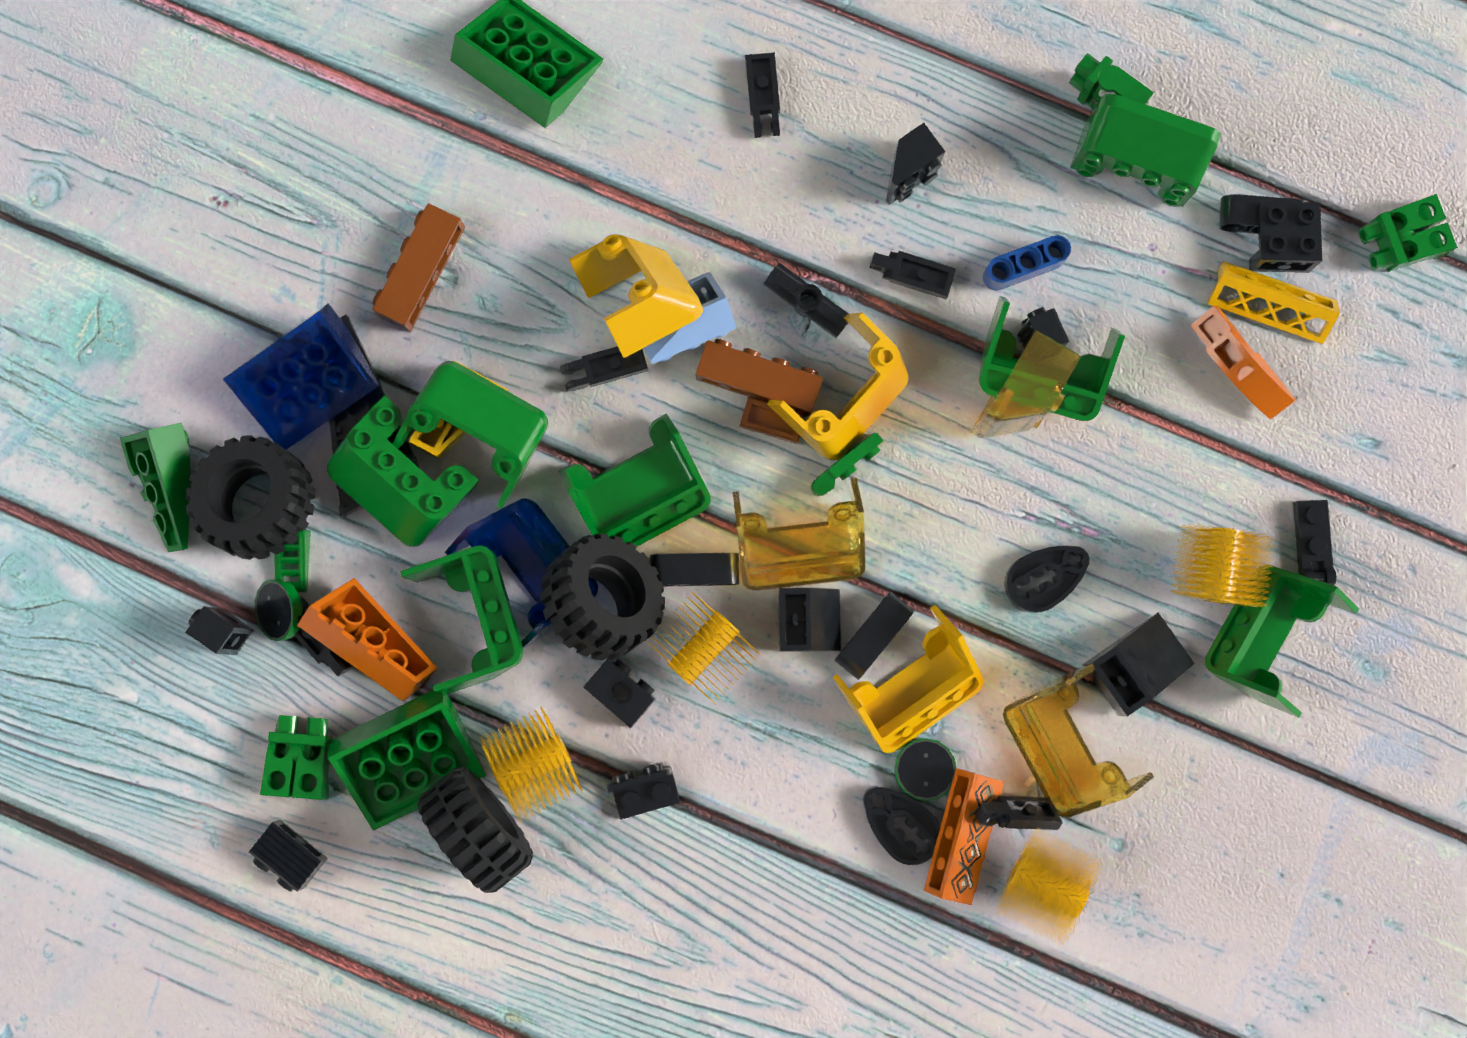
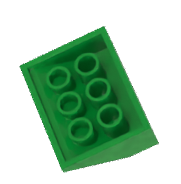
M498 0L455 34L450 61L546 128L566 110L602 64L603 58L522 0Z
M434 690L329 740L328 760L373 831L417 810L420 796L454 768L465 767L469 771L471 770L478 778L486 776L480 759L449 696L445 693L434 692Z

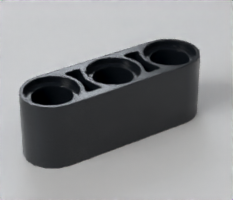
M1241 194L1226 195L1221 197L1219 229L1228 232L1258 234V204L1261 201H1308Z
M739 553L650 555L651 567L655 566L659 573L657 578L658 581H662L663 587L740 584Z
M890 591L834 661L859 680L909 620L914 610Z

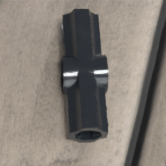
M780 262L765 280L764 286L793 306L799 315L808 317L833 337L837 338L848 324L844 317L849 313L824 296L817 286L808 284ZM811 295L815 299L816 304L806 307L801 303L800 297Z

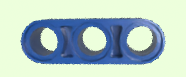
M1055 235L997 256L986 267L983 273V282L989 289L997 291L1056 270L1062 266L1070 255L1071 244L1065 237ZM1048 248L1058 249L1061 253V258L1052 257L1048 252ZM1028 258L1031 260L1033 268L1023 267L1020 259ZM999 268L1003 270L1005 278L997 279L994 277L992 269Z

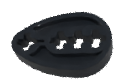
M1055 546L1037 550L1019 558L1009 567L1005 576L1004 586L1008 599L1015 607L1028 613H1040L1053 608L1063 601L1082 580L1090 561L1088 553L1085 549L1077 546ZM1069 553L1073 556L1079 555L1081 557V560L1078 562V569L1075 565L1061 568L1071 559ZM1043 568L1047 571L1053 570L1055 572V575L1052 577L1053 583L1051 584L1049 581L1040 583L1039 592L1034 588L1026 592V599L1022 596H1015L1014 592L1018 590L1017 583L1020 586H1025L1031 582L1029 578L1031 575L1034 579L1043 576Z
M879 786L867 789L863 795L866 818L875 837L888 854L896 861L906 865H918L931 859L940 830V824L933 813L918 801L894 789ZM871 794H884L882 801L889 810L888 813L878 806L870 807L872 803ZM905 815L907 817L904 822L905 825L910 829L916 826L918 828L916 835L921 840L929 839L927 846L930 849L928 852L925 853L921 850L917 853L915 851L917 844L911 839L907 842L904 841L903 838L906 834L902 829L893 830L892 827L895 823L892 819L894 816L901 818Z

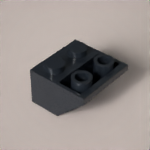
M924 122L898 141L886 197L889 205L896 200L899 203L903 202L913 194V189L921 183L925 186L938 176L937 172L942 166L941 162L945 150Z
M779 588V652L841 651L840 589Z

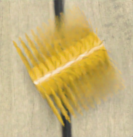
M1195 526L1183 530L1184 532H1187V530L1191 531L1181 535L1192 532L1196 533L1184 536L1187 538L1186 540L1178 541L1184 542L1193 539L1181 544H1194L1178 548L1182 549L1191 546L1183 551H1193L1178 554L1185 555L1189 553L1186 556L1174 559L1178 560L1189 557L1177 561L1183 562L1189 559L1187 562L1181 563L1186 565L1177 569L1189 566L1183 572L1177 574L1184 575L1186 573V576H1183V578L1176 582H1183L1185 578L1191 577L1177 587L1178 590L1184 587L1186 589L1179 591L1176 595L1185 594L1186 596L1184 597H1197L1193 599L1220 604H1244L1243 606L1248 604L1252 606L1254 601L1264 597L1261 595L1257 596L1255 600H1251L1258 593L1266 589H1260L1255 594L1250 593L1255 592L1260 586L1267 584L1260 583L1257 585L1258 582H1262L1259 580L1268 576L1260 577L1258 580L1257 578L1265 575L1261 573L1270 570H1263L1257 574L1254 573L1268 568L1260 567L1270 564L1260 565L1267 561H1258L1273 558L1266 557L1260 559L1269 555L1261 554L1271 551L1257 553L1268 550V548H1265L1266 546L1275 545L1269 544L1258 547L1270 543V541L1257 543L1261 542L1257 540L1271 536L1257 537L1267 534H1244L1256 532H1243L1244 530L1223 527L1203 528ZM1256 602L1253 607L1259 606L1263 602Z
M691 591L713 615L710 617L687 597L709 619L705 621L686 605L704 622V625L701 627L685 613L700 629L695 631L685 622L695 634L692 637L685 631L691 639L689 641L685 640L687 643L684 646L674 639L682 647L678 651L672 646L678 652L675 656L660 644L673 657L671 661L651 643L649 644L669 662L668 666L690 686L693 684L710 699L694 683L697 679L719 698L698 678L702 674L709 680L702 672L705 669L708 670L707 667L710 664L719 671L712 664L714 659L720 663L716 659L718 655H721L732 665L720 654L723 649L744 667L725 649L729 645L745 659L730 644L732 640L756 660L734 639L736 635L757 654L759 652L739 635L740 631L717 610L711 609Z
M542 706L540 707L546 725L549 728L548 731L537 710H534L535 716L539 721L538 723H540V730L533 716L529 714L528 716L531 724L534 725V729H531L532 727L524 718L525 716H522L525 728L520 724L521 722H518L519 720L516 721L521 734H519L518 730H516L517 728L511 722L514 734L509 732V727L505 729L508 732L506 735L510 739L507 740L506 736H504L505 733L502 734L503 732H501V739L499 740L496 733L493 735L494 739L488 742L490 743L488 746H486L487 743L483 745V750L487 755L486 758L491 764L493 776L503 792L504 798L506 795L509 807L511 805L513 812L516 811L514 815L516 814L517 818L521 816L520 812L523 814L527 811L525 810L527 807L528 809L532 808V803L533 805L537 804L536 799L538 801L541 800L539 803H541L542 807L546 805L543 800L544 798H542L543 796L547 798V803L551 802L549 792L552 794L551 797L553 796L554 800H557L555 802H558L555 794L556 789L558 794H560L559 796L564 800L565 798L559 783L564 787L563 790H565L570 798V792L564 781L565 779H563V773L565 778H567V783L571 785V790H573L574 794L577 793L571 781L572 779L567 772V766L579 790L583 791L579 783L580 781H578L577 773L571 765L569 753L561 737L555 732L553 724H551Z
M1038 834L1034 846L1030 841L1029 843L1027 841L1025 850L1023 847L1022 854L1020 855L1019 852V858L1015 862L1012 871H1009L1011 873L1006 880L1008 881V886L1005 889L1006 892H1003L1004 895L1002 897L1004 900L1003 908L1008 909L1009 907L1011 912L1014 907L1018 914L1022 909L1024 912L1023 917L1026 914L1027 917L1029 915V918L1031 916L1032 919L1034 915L1036 922L1042 916L1043 920L1038 927H1041L1043 921L1046 928L1049 922V927L1052 923L1054 929L1050 934L1053 936L1056 926L1058 928V935L1061 928L1062 931L1065 928L1066 932L1067 930L1069 932L1070 929L1071 933L1074 920L1076 924V919L1079 916L1080 921V914L1082 910L1084 911L1086 902H1091L1087 900L1092 889L1093 878L1091 875L1095 873V866L1087 863L1086 867L1085 864L1083 866L1082 859L1079 857L1077 860L1076 856L1072 862L1073 858H1069L1068 855L1066 858L1065 856L1063 857L1061 851L1058 854L1056 848L1054 849L1053 847L1052 849L1051 845L1049 848L1046 846L1044 848L1042 844H1044L1045 839L1043 841L1040 837L1038 838Z

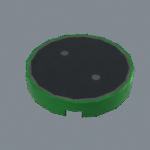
M280 578L263 582L257 590L255 598L257 623L263 634L274 641H282L294 637L300 629L297 626L298 616L302 615V603L298 592L290 582H284V579Z
M921 738L910 741L899 751L895 759L894 773L896 782L903 792L914 799L930 801L939 799L949 792L957 767L955 758L948 747L937 740Z

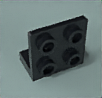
M1261 201L1258 204L1259 250L1249 259V270L1257 272L1310 273L1322 262L1320 204Z
M663 762L646 766L643 768L644 773L634 776L633 771H628L612 777L613 782L606 787L608 792L613 791L620 820L681 803L671 766L664 767Z

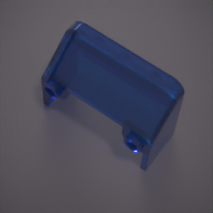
M522 498L467 526L447 548L445 553L450 555L468 546H484L492 550L496 558L502 556L537 603L527 614L528 622L533 630L521 641L524 649L552 631L551 627L553 625L550 620L546 621L543 610L546 609L545 605L541 604L540 593L544 590L541 589L542 577L546 574L548 565L565 551L569 544L536 502L531 499ZM588 578L591 593L595 597L598 593V584L596 580Z

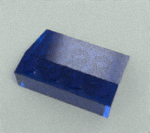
M329 303L223 378L225 383L273 442L286 450L379 386L349 329Z

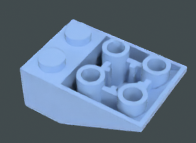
M711 272L687 281L698 296L703 307L701 316L692 323L644 347L651 364L667 361L675 354L695 349L701 343L713 338L723 337L729 331L737 328L728 301Z

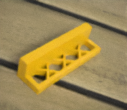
M1222 261L1218 269V281L1208 299L1209 305L1218 306L1223 310L1321 344L1326 340L1340 315L1337 300ZM1224 285L1236 289L1239 294L1238 298L1231 301L1218 298ZM1259 297L1266 300L1268 307L1254 311L1249 309L1247 301ZM1288 307L1295 310L1297 315L1296 318L1283 321L1278 319L1276 311ZM1313 318L1326 321L1320 333L1307 329L1304 322Z

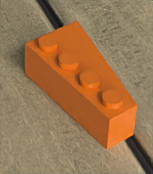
M355 578L311 604L297 625L401 701H405L424 687L438 669Z

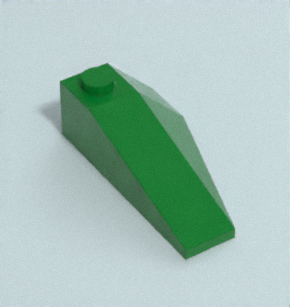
M182 422L120 437L128 468L132 476L138 475L143 484L144 490L140 494L144 502L148 501L155 510L153 521L167 551L174 552L188 549L189 516L187 515L186 505L189 504V500L186 499V490L190 488V449L188 446L189 436L184 430Z

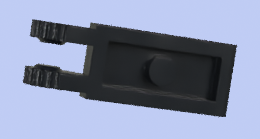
M775 52L745 55L750 116H753L754 137L761 138L763 132L760 115L771 114V132L773 136H780L778 115L780 113Z
M618 346L581 356L582 359L560 366L561 374H571L585 368L587 377L571 380L566 383L565 389L567 392L584 389L588 386L591 388L649 371L643 349L623 358Z

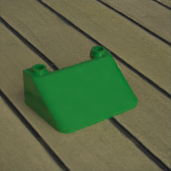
M667 413L655 419L649 427V437L653 446L594 477H591L587 468L581 464H571L559 470L565 487L592 536L595 534H607L609 538L611 535L623 538L622 542H631L638 547L708 508L711 501L710 493L681 435Z

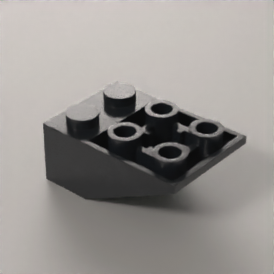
M1157 612L1082 665L1116 714L1128 717L1154 699L1195 663L1159 612Z

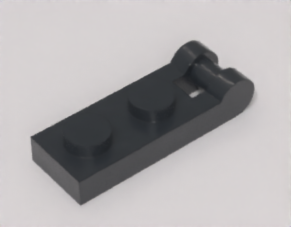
M1328 500L1293 502L1298 573L1335 585L1337 576L1333 568ZM1311 562H1319L1320 571H1313Z

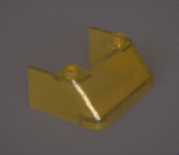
M1035 331L1004 386L995 396L989 398L970 433L982 439L1029 431L1032 427L1037 429L1044 416L1050 410L1056 412L1065 397L1061 391L1081 356L1042 333Z
M850 478L851 501L839 502L831 506L827 512V522L767 528L766 519L763 515L759 513L742 514L739 491L732 492L743 585L750 590L759 591L853 580L860 577L865 571L864 509L857 478Z
M1093 664L1047 683L1010 703L1003 711L1004 722L1044 797L1051 799L1059 816L1063 818L1129 798L1154 778L1152 772H1148L1127 780L1121 768L1114 762L1103 761L1096 764L1067 709L1074 706L1079 700V691L1075 682L1095 670Z

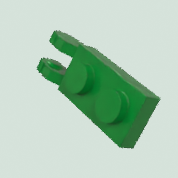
M875 432L870 434L813 480L810 486L812 493L817 496H824L827 492L834 489L835 479L840 477L843 481L857 470L854 464L860 459L864 458L867 462L881 450L878 448V445L883 442V439L879 434Z

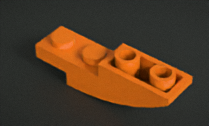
M1218 306L1210 308L1190 325L1207 346L1205 350L1234 385L1270 420L1297 401L1262 356L1252 350Z

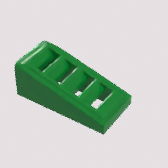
M301 529L296 535L299 537L298 545H284L285 551H299V557H285V551L277 555L274 554L275 579H284V576H299V582L290 583L297 592H307L311 531ZM299 564V570L284 569V565Z

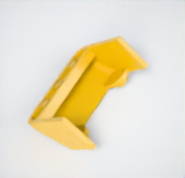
M613 234L607 236L602 242L568 259L588 299L640 271L646 277V279L635 282L629 290L628 297L631 304L604 317L623 358L692 323L703 312L698 296L668 253L663 249L623 235Z
M863 312L847 314L844 319L872 346L868 353V360L876 372L836 416L827 410H817L804 421L783 400L771 399L767 403L819 455L829 460L842 458L908 383V372L897 346Z
M933 605L930 609L939 626L931 629L925 635L922 643L925 654L878 688H875L869 681L855 683L849 689L838 674L832 677L848 704L884 753H893L976 695L983 686V676L963 635L936 605Z

